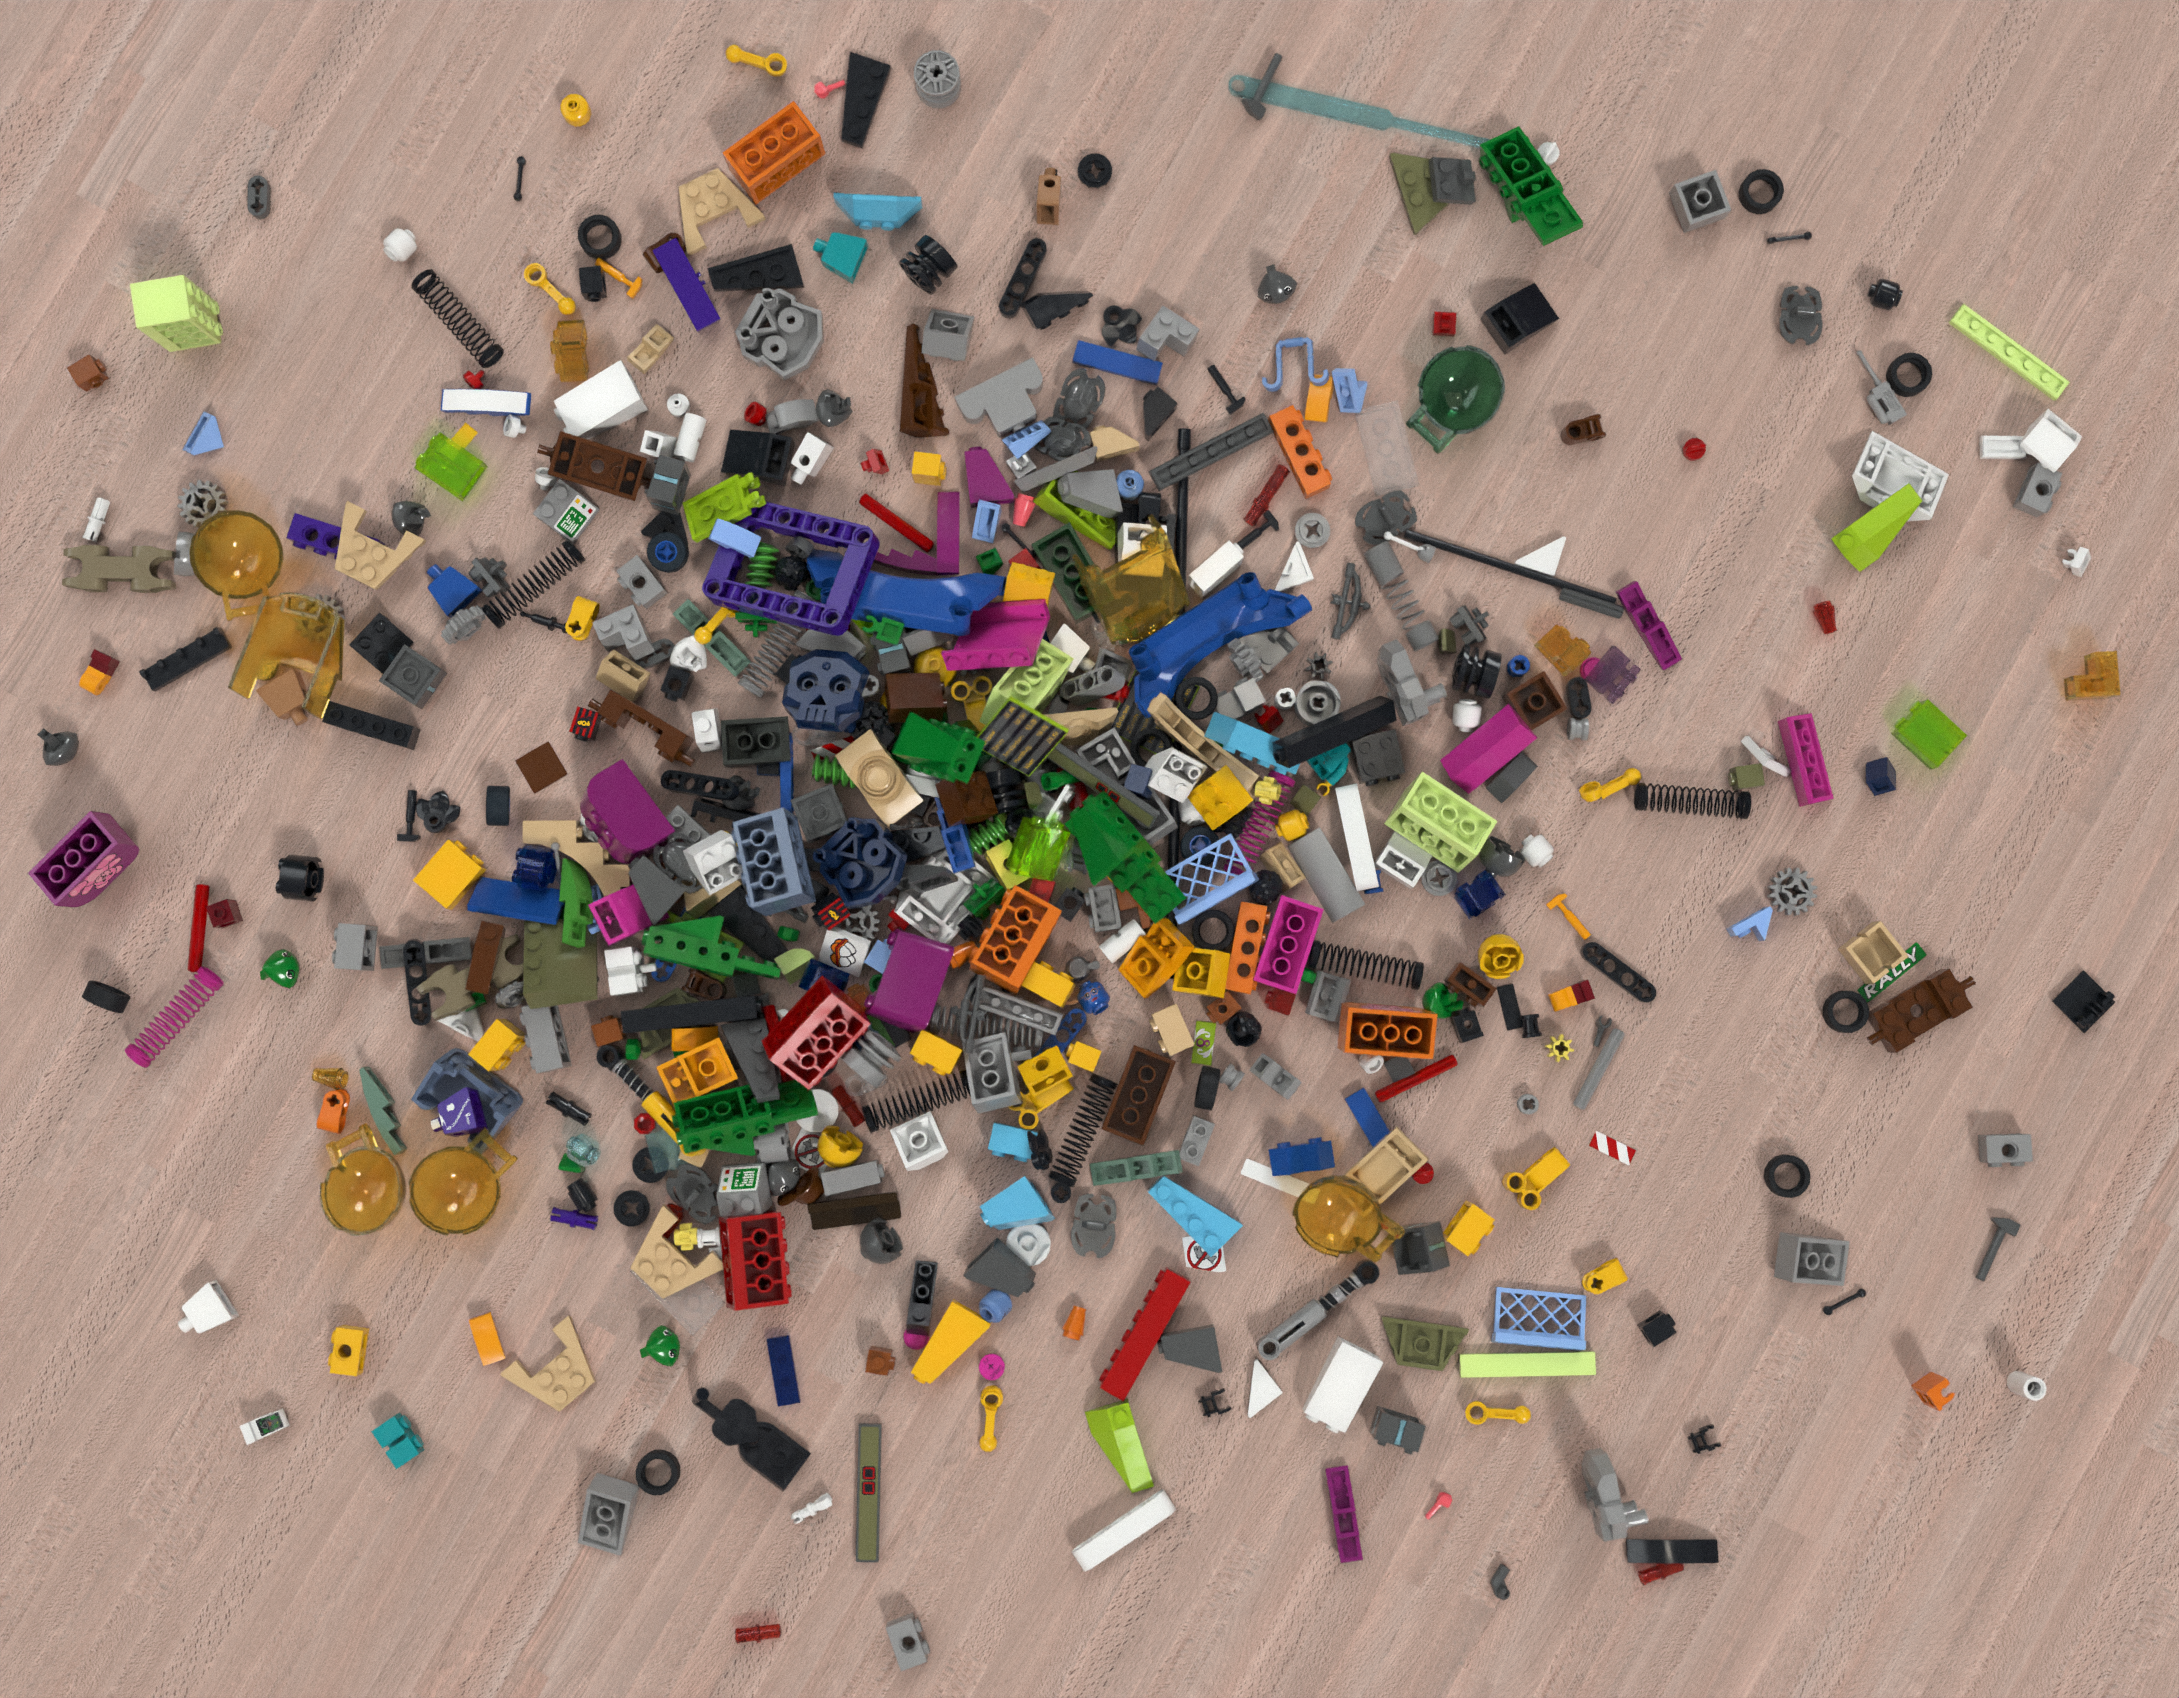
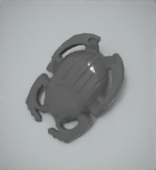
M1792 285L1784 289L1781 298V308H1787V310L1781 311L1779 318L1781 336L1790 344H1794L1795 340L1799 338L1803 339L1806 345H1811L1819 339L1822 332L1821 313H1816V311H1821L1822 309L1821 296L1819 291L1808 286L1805 290L1809 293L1800 296L1796 291H1793L1798 290L1799 287ZM1790 294H1794L1790 303H1787V297ZM1809 296L1814 297L1816 305L1812 303ZM1818 325L1816 333L1813 336H1810V334L1815 330L1816 326Z
M1080 368L1072 371L1064 381L1060 395L1065 396L1064 400L1061 397L1057 399L1053 417L1070 418L1076 424L1082 418L1087 417V421L1084 424H1079L1087 429L1094 419V414L1090 412L1092 410L1096 413L1105 397L1106 387L1099 375L1093 379L1088 378L1086 374L1087 369ZM1080 376L1079 379L1074 380L1069 386L1067 385L1071 379ZM1096 386H1098L1099 389H1100V399H1099V401H1097V399H1098V392H1097ZM1061 404L1064 408V416L1059 411Z
M1048 417L1044 423L1050 428L1051 433L1042 439L1045 447L1043 448L1037 443L1034 448L1042 454L1047 455L1048 453L1050 457L1059 462L1068 458L1066 456L1070 457V455L1073 456L1080 453L1082 447L1090 446L1091 435L1089 431L1079 424L1067 423L1064 419L1058 417ZM1053 423H1058V424H1059V425H1056V426H1050V425L1053 424ZM1077 429L1082 431V433L1084 434V439L1081 438L1082 436L1077 431Z
M1398 490L1385 494L1382 497L1383 503L1381 499L1368 502L1357 512L1355 525L1356 527H1364L1366 533L1363 536V540L1365 542L1379 545L1390 541L1375 539L1373 535L1384 537V533L1389 531L1393 536L1399 534L1396 529L1399 528L1400 532H1404L1417 521V512L1414 507L1411 508L1412 514L1403 509V498L1405 501H1410V498L1404 492ZM1391 497H1398L1400 502H1393L1389 499ZM1369 506H1371V508L1369 509V511H1368V512L1366 513V515H1365V516H1366L1365 519H1362L1363 514H1364V512L1366 511V509H1367ZM1406 515H1409L1408 523L1403 525V520Z
M674 832L667 837L668 844L661 847L659 845L655 846L653 860L656 866L669 878L673 879L676 876L677 879L674 882L689 894L695 893L702 889V885L695 887L697 878L691 871L683 850L696 843L688 836ZM676 839L685 840L691 843V845H688L684 842H676ZM660 854H663L662 859L666 869H664L661 865ZM687 880L692 882L693 885L686 886L681 881Z
M693 1164L678 1166L679 1176L677 1178L668 1177L666 1182V1189L670 1198L684 1210H688L690 1207L691 1210L688 1213L697 1221L705 1225L713 1222L716 1219V1215L711 1217L710 1215L711 1208L718 1206L714 1196V1191L717 1192L718 1185L713 1183L710 1187L708 1184L712 1180L707 1176V1173ZM686 1171H695L701 1174V1176L696 1173H687ZM673 1186H675V1188H676V1194H677L678 1198H677L676 1195H675ZM696 1211L706 1212L707 1216H700Z
M1092 1193L1083 1194V1196H1079L1075 1207L1074 1215L1075 1217H1080V1221L1075 1219L1071 1230L1072 1246L1083 1257L1089 1251H1094L1097 1254V1258H1102L1111 1251L1115 1241V1224H1109L1110 1220H1116L1115 1200L1102 1195L1100 1196L1101 1199L1106 1201L1095 1205L1088 1199L1094 1197ZM1088 1202L1086 1209L1081 1212L1082 1204ZM1105 1204L1110 1206L1111 1215L1107 1214L1104 1208ZM1075 1232H1077L1078 1239L1083 1245L1082 1247L1078 1244L1076 1240ZM1109 1236H1111V1240L1108 1243V1245L1104 1249H1102L1101 1247L1107 1242Z

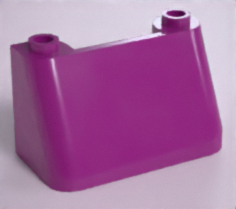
M896 929L888 936L887 944L891 953L877 991L872 995L869 994L865 1000V1014L915 1033L924 1030L930 1021L954 952V947Z

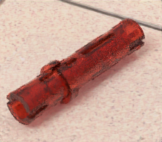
M1281 464L1277 465V468L1259 496L1252 501L1251 509L1243 518L1247 524L1255 527L1264 511L1269 509L1272 498L1290 473L1288 468Z

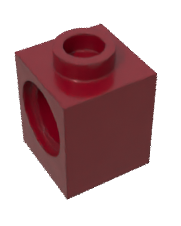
M225 899L206 906L213 928L223 929L243 921L236 900Z

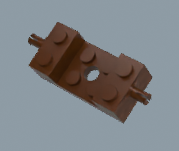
M562 431L559 432L557 443L553 448L540 444L538 447L543 450L538 449L537 453L550 457V467L547 475L597 489L633 502L641 485L649 488L650 484L647 482L651 483L652 480L644 477L647 458ZM594 460L603 462L604 470L602 472L596 473L591 469V463Z
M610 689L602 704L593 698L588 703V707L602 715L601 721L615 729L618 726L624 729L630 718L643 725L648 722V728L661 735L654 746L659 749L658 755L672 763L674 760L683 762L689 767H692L696 759L686 754L694 739Z
M1950 969L1936 971L1870 1010L1868 1020L1875 1033L1867 1037V1040L1871 1045L1881 1040L1888 1053L1901 1051L1916 1042V1037L1947 1019H1955L1973 1008L1966 996L1965 990L1975 985L1976 982L1972 981L1974 979L1971 976L1959 982ZM1915 1004L1921 1009L1918 1017H1914L1910 1011L1911 1007Z

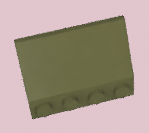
M558 919L556 925L524 921L523 995L530 1009L598 999L597 933L591 935L587 925L585 947L577 948L562 943L564 919Z

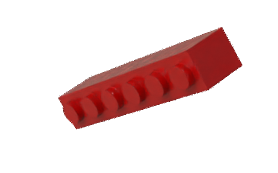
M1168 1267L1164 1271L1160 1269L1154 1280L1157 1283L1153 1291L1149 1289L1143 1299L1146 1304L1142 1311L1140 1309L1136 1311L1132 1319L1135 1322L1131 1330L1126 1329L1121 1338V1341L1124 1343L1120 1350H1114L1110 1358L1112 1362L1108 1370L1104 1368L1098 1379L1101 1381V1389L1123 1402L1191 1283L1189 1279Z

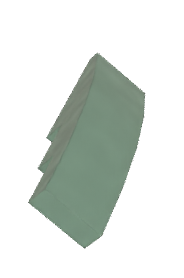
M689 599L673 613L693 635L697 628L704 627L710 621ZM718 628L712 633L711 641L704 644L735 677L751 662Z
M362 1067L359 1071L371 1115L392 1153L399 1155L407 1150V1147L395 1132L396 1129L402 1126L389 1109L395 1101L370 1067Z
M1179 1150L1090 1164L1093 1186L1183 1172Z

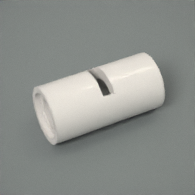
M685 413L673 452L674 457L683 461L694 462L700 444L697 440H701L707 420L705 418Z
M1132 919L1118 930L1116 935L1113 934L1099 945V948L1113 964L1133 947L1140 935L1146 936V933Z
M2014 1371L2007 1378L2009 1390L2025 1398L2037 1401L2046 1394L2044 1381L2021 1371Z

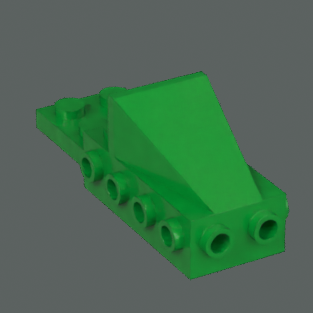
M1519 126L1480 144L1479 164L1483 170L1486 169L1489 173L1492 184L1498 186L1511 223L1520 219L1521 221L1525 220L1542 246L1583 228L1582 219L1563 194L1562 184L1554 176L1550 167L1544 162L1540 153L1534 148L1528 136L1524 134Z
M909 712L906 721L900 727V734L896 742L892 745V754L890 755L895 761L910 765L909 768L916 772L942 780L945 779L952 783L956 780L968 784L986 742L975 737L976 732L966 727L961 728L957 725H950L943 721L939 722L932 718L927 720L913 712ZM968 743L971 744L969 749H967Z
M1105 791L1096 797L1091 794L1082 802L1084 807L1080 808L1078 806L1069 814L1071 819L1065 823L1071 834L1079 842L1090 881L1095 886L1108 876L1122 893L1127 890L1156 924L1184 901L1186 896L1158 864L1162 860L1109 795Z
M723 916L650 926L649 931H644L641 942L645 946L644 956L732 978L734 969L774 980L779 979L781 969L777 968V963L764 961L763 964L755 962L756 958L742 955V958H737L739 949L735 948V943L723 941L722 944H719L718 940L724 921Z
M792 1080L778 1084L780 1099L757 1103L749 1085H744L673 1102L676 1115H672L674 1129L679 1128L680 1130L675 1132L678 1146L683 1145L685 1154L702 1149H710L748 1156L756 1155L753 1137L775 1132V1125L818 1115L812 1088L808 1090L798 1081Z

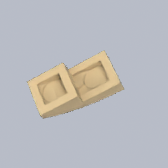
M656 324L642 338V343L627 357V361L645 374L666 351L674 337Z

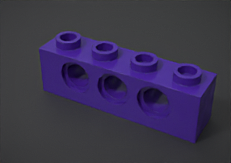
M295 513L286 538L293 542L292 546L305 550L307 546L313 548V552L326 556L329 553L335 555L334 559H336L339 543L336 547L332 548L331 542L335 538L340 540L341 527ZM313 532H318L317 539L311 541V534ZM369 537V538H371V539H373V540H375V541H377V542H379V543L385 545V543H383V542L380 541L379 539H376V538H373V537Z

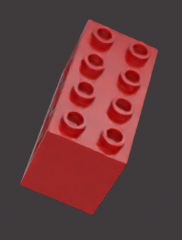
M822 975L761 1042L771 1062L810 1090L814 1085L820 1083L823 1075L829 1069H832L837 1064L838 1059L843 1053L848 1052L852 1048L855 1040L867 1032L871 1023L861 1005Z
M770 1210L755 1215L719 1217L727 1308L738 1311L789 1304L792 1290L790 1284H787V1275L790 1273L788 1261H785V1252H787L788 1246L786 1238L783 1239V1229H785L786 1224L784 1216H781V1212ZM755 1233H758L757 1240H754ZM757 1256H760V1261L756 1263ZM761 1278L762 1283L760 1286H758V1281Z

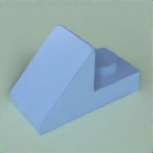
M1334 369L1332 377L1340 412L1359 413L1362 409L1367 381H1357L1355 369Z
M1771 906L1764 907L1726 930L1730 937L1738 935L1741 938L1749 934L1751 928L1758 941H1764L1773 910Z

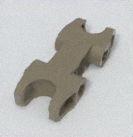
M82 545L64 549L63 556L80 559L83 566L78 576L62 579V585L65 587L88 592H107L108 582H131L130 591L138 593H157L176 589V582L168 579H159L157 576V567L160 563L175 560L176 552L152 546H132L131 557L109 556V547L100 545Z
M517 934L503 939L492 983L495 984L498 991L501 988H505L507 984L511 985L515 981L519 982L523 977L524 963L512 965L506 960L508 951L521 942ZM450 964L434 972L427 980L416 987L421 995L433 990H441L445 993L446 1000L444 1004L431 1013L435 1021L458 1015L476 1004L472 997V994L475 992L465 989L470 966L458 972L455 964Z

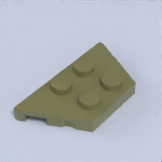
M1391 153L1389 158L1413 234L1416 235L1450 203L1433 202L1429 168L1430 159Z
M677 987L644 1008L701 1001ZM672 1028L640 1032L643 1050L642 1058L644 1060L672 1044Z
M1382 1316L1381 1318L1397 1365L1443 1371L1448 1364V1360L1454 1355L1458 1345L1469 1332V1329L1465 1327Z

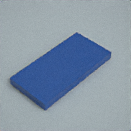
M480 877L467 904V911L556 925L565 903L559 901V889Z

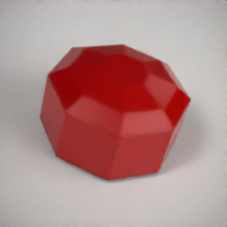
M640 1113L634 1119V1129L639 1134H650L656 1128V1121L649 1113Z

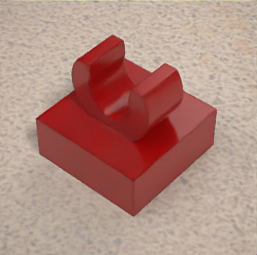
M1435 311L1433 314V335L1455 336L1456 312Z
M871 449L867 451L868 460L860 463L863 472L868 471L869 473L873 471V473L884 474L890 471L881 450Z
M1264 705L1263 708L1266 712L1261 716L1255 713L1254 716L1262 731L1271 734L1284 720L1273 705L1270 708Z
M895 908L888 914L893 919L887 925L892 932L899 927L905 930L911 926V924L894 912Z

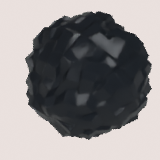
M797 556L783 557L776 563V570H774L775 579L786 590L796 591L797 586L811 577L807 563Z
M1019 807L1007 815L1005 820L1006 831L1011 838L1018 842H1027L1034 839L1041 828V822L1032 809Z
M1269 870L1255 872L1259 880L1248 886L1252 899L1257 904L1262 905L1271 904L1276 901L1283 888V881L1280 875Z
M1246 1011L1234 1014L1231 1020L1227 1022L1226 1033L1236 1046L1249 1047L1256 1043L1261 1035V1024L1254 1015Z

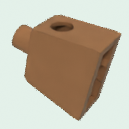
M1046 168L1044 175H1039L1037 224L1059 225L1061 177L1057 176L1058 171L1055 168Z
M291 669L256 690L277 717L283 720L291 717L296 726L308 720L303 710L311 705V700L299 671Z

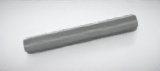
M1616 1028L1612 1030L1573 1103L1577 1108L1582 1110L1586 1108L1625 1036L1623 1031Z

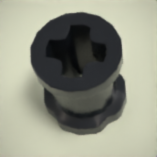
M1539 1014L1519 1016V1019L1522 1020L1524 1033L1522 1038L1542 1036V1033L1539 1032L1537 1020Z
M1057 1182L1051 1190L1053 1200L1057 1203L1067 1202L1071 1197L1070 1186ZM1059 1187H1063V1190L1068 1192V1194H1064L1063 1198H1059V1195L1055 1194Z

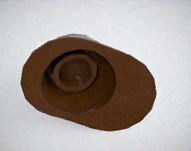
M812 1167L800 1177L799 1183L794 1190L785 1195L778 1196V1205L785 1206L793 1201L801 1204H811L817 1201L825 1193L823 1182L818 1176V1167Z

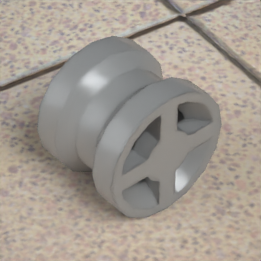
M1569 718L1567 724L1568 740L1580 738L1587 741L1589 734L1588 719L1576 720L1575 718Z
M1230 1063L1221 1074L1219 1082L1221 1084L1225 1083L1228 1085V1089L1233 1091L1245 1073L1237 1071L1234 1065Z

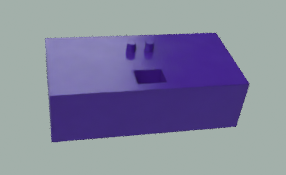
M674 238L652 250L697 332L720 321L721 319L702 286L706 284L705 281L698 279L702 275L700 272L695 273L677 239Z

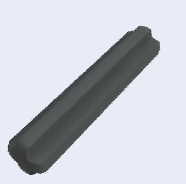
M1563 588L1559 595L1561 601L1617 619L1621 618L1624 612L1623 606L1571 589Z

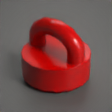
M468 370L463 375V379L472 389H482L484 385L479 379L485 372L480 370L474 375Z
M755 401L750 403L744 413L745 421L755 426H762L766 421V408Z
M1691 438L1683 445L1682 453L1690 461L1699 460L1705 454L1706 444L1701 439Z
M1425 1163L1412 1175V1178L1419 1184H1427L1433 1179L1434 1170L1430 1164Z

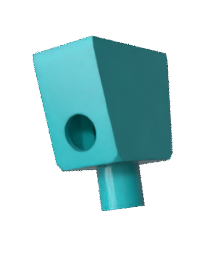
M832 232L828 242L817 238L813 251L823 254L821 262L826 269L853 284L869 246L867 239Z

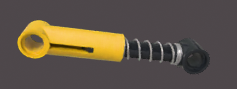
M613 1045L602 1046L596 1055L599 1065L616 1073L617 1077H621L623 1083L628 1084L629 1090H633L635 1096L641 1098V1106L678 1144L675 1132L680 1130L679 1128L674 1129L672 1115H676L674 1107L658 1090L652 1091V1087L649 1088L645 1084L646 1081H642L638 1077L639 1074L637 1075L633 1068L627 1065L628 1062L625 1060L624 1052L620 1047ZM609 1051L614 1053V1060L612 1062L607 1060ZM679 1145L681 1152L690 1157L699 1156L706 1151V1149L685 1154L683 1145Z

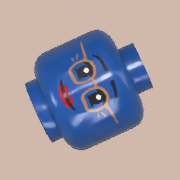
M1087 981L1079 987L1080 991L1077 994V1000L1086 1013L1098 1015L1108 1008L1110 996L1100 982L1091 983V981Z

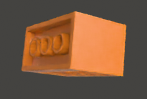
M794 101L722 152L730 172L755 205L826 154L820 134Z
M1014 885L1012 890L1007 889L1000 904L1002 908L995 910L990 922L991 928H985L979 941L981 945L979 948L974 947L968 962L971 964L970 971L975 974L985 975L986 980L1016 996L1030 968L1037 960L1057 924L1062 910ZM1019 917H1024L1026 921H1020ZM1008 936H1009V937H1010V936L1015 937V940H1013V941L1009 940V939H1008ZM1002 955L1005 960H999L997 956Z

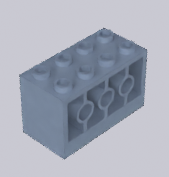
M782 807L732 822L734 828L732 830V837L738 846L736 856L739 864H742L743 872L741 873V879L747 887L746 902L749 907L764 916L816 902L797 816Z

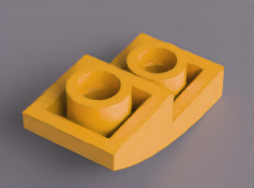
M1314 374V378L1319 379L1323 376ZM1329 376L1328 382L1322 386H1315L1310 381L1304 420L1328 422L1329 405L1334 385L1332 376Z
M718 1026L672 1028V1051H691L718 1038Z
M491 1312L469 1319L483 1366L505 1359V1353Z

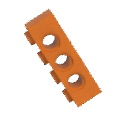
M1292 405L1270 415L1268 421L1274 431V436L1304 498H1310L1329 489L1332 476L1327 468L1324 469L1322 466V455L1318 449H1314L1311 443L1313 437L1309 429L1305 430L1302 424L1304 419L1300 410H1295ZM1290 427L1295 428L1298 434L1290 436L1287 434L1286 429ZM1303 447L1306 449L1307 454L1300 456L1296 453L1295 449ZM1309 466L1314 467L1317 473L1313 476L1308 475L1305 472V468Z
M1240 902L1230 951L1225 990L1244 994H1251L1252 990L1256 991L1257 981L1253 979L1261 955H1258L1260 946L1264 947L1266 939L1263 928L1264 924L1268 925L1270 918L1267 906ZM1249 920L1255 921L1258 925L1257 931L1254 933L1246 930V923ZM1244 942H1249L1253 945L1254 949L1250 955L1244 954L1241 950ZM1240 964H1246L1249 967V974L1246 977L1240 976L1237 972Z

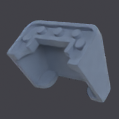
M454 1048L433 1063L411 1100L423 1110H433L439 1103L465 1087L478 1090L488 1130L470 1134L468 1143L473 1150L483 1154L523 1103V1098L494 1073L486 1070L476 1062L467 1052Z

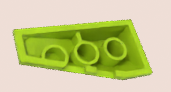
M1061 477L1042 486L1033 500L1034 503L1055 519L1064 524L1070 522L1074 530L1105 548L1112 549L1115 544V522L1112 518L1109 519L1063 502L1061 494L1058 492V479Z
M1908 483L1831 539L1844 557L1860 572L1880 558L1923 500L1911 484Z
M1128 1398L1124 1402L1121 1400L1085 1411L1092 1436L1131 1492L1135 1493L1154 1487Z

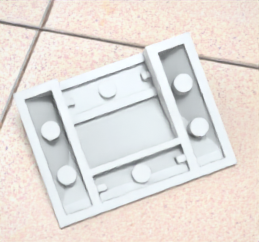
M1873 431L1868 437L1852 474L1860 500L1873 508L1910 483L1923 501L1908 521L1930 520L1949 476L1948 473Z
M946 849L927 856L920 864L947 867L953 872ZM975 862L976 867L955 873L958 877L957 882L923 893H919L914 888L900 891L894 912L927 938L949 944L960 931L957 925L968 914L972 916V913L963 905L970 898L969 896L975 892L972 885L976 883L980 887L992 877L997 882L998 880Z

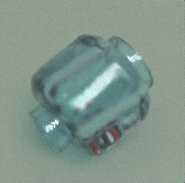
M584 1133L571 1137L566 1144L567 1157L582 1167L593 1165L600 1157L599 1143Z

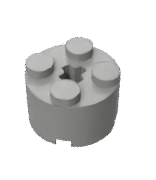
M1310 681L1300 689L1294 703L1295 713L1305 725L1311 726L1338 714L1341 703L1340 694L1329 682ZM1314 700L1322 702L1320 705L1321 709L1313 706Z
M788 1123L775 1125V1132L754 1137L755 1150L759 1149L757 1151L758 1163L789 1161L791 1158V1144L788 1133H790Z

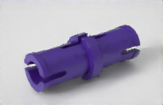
M556 1207L552 1210V1213L559 1214L560 1217L551 1215V1222L569 1224L573 1228L579 1226L595 1230L597 1224L589 1223L588 1221L598 1222V1216L582 1214L578 1210H573L572 1212Z

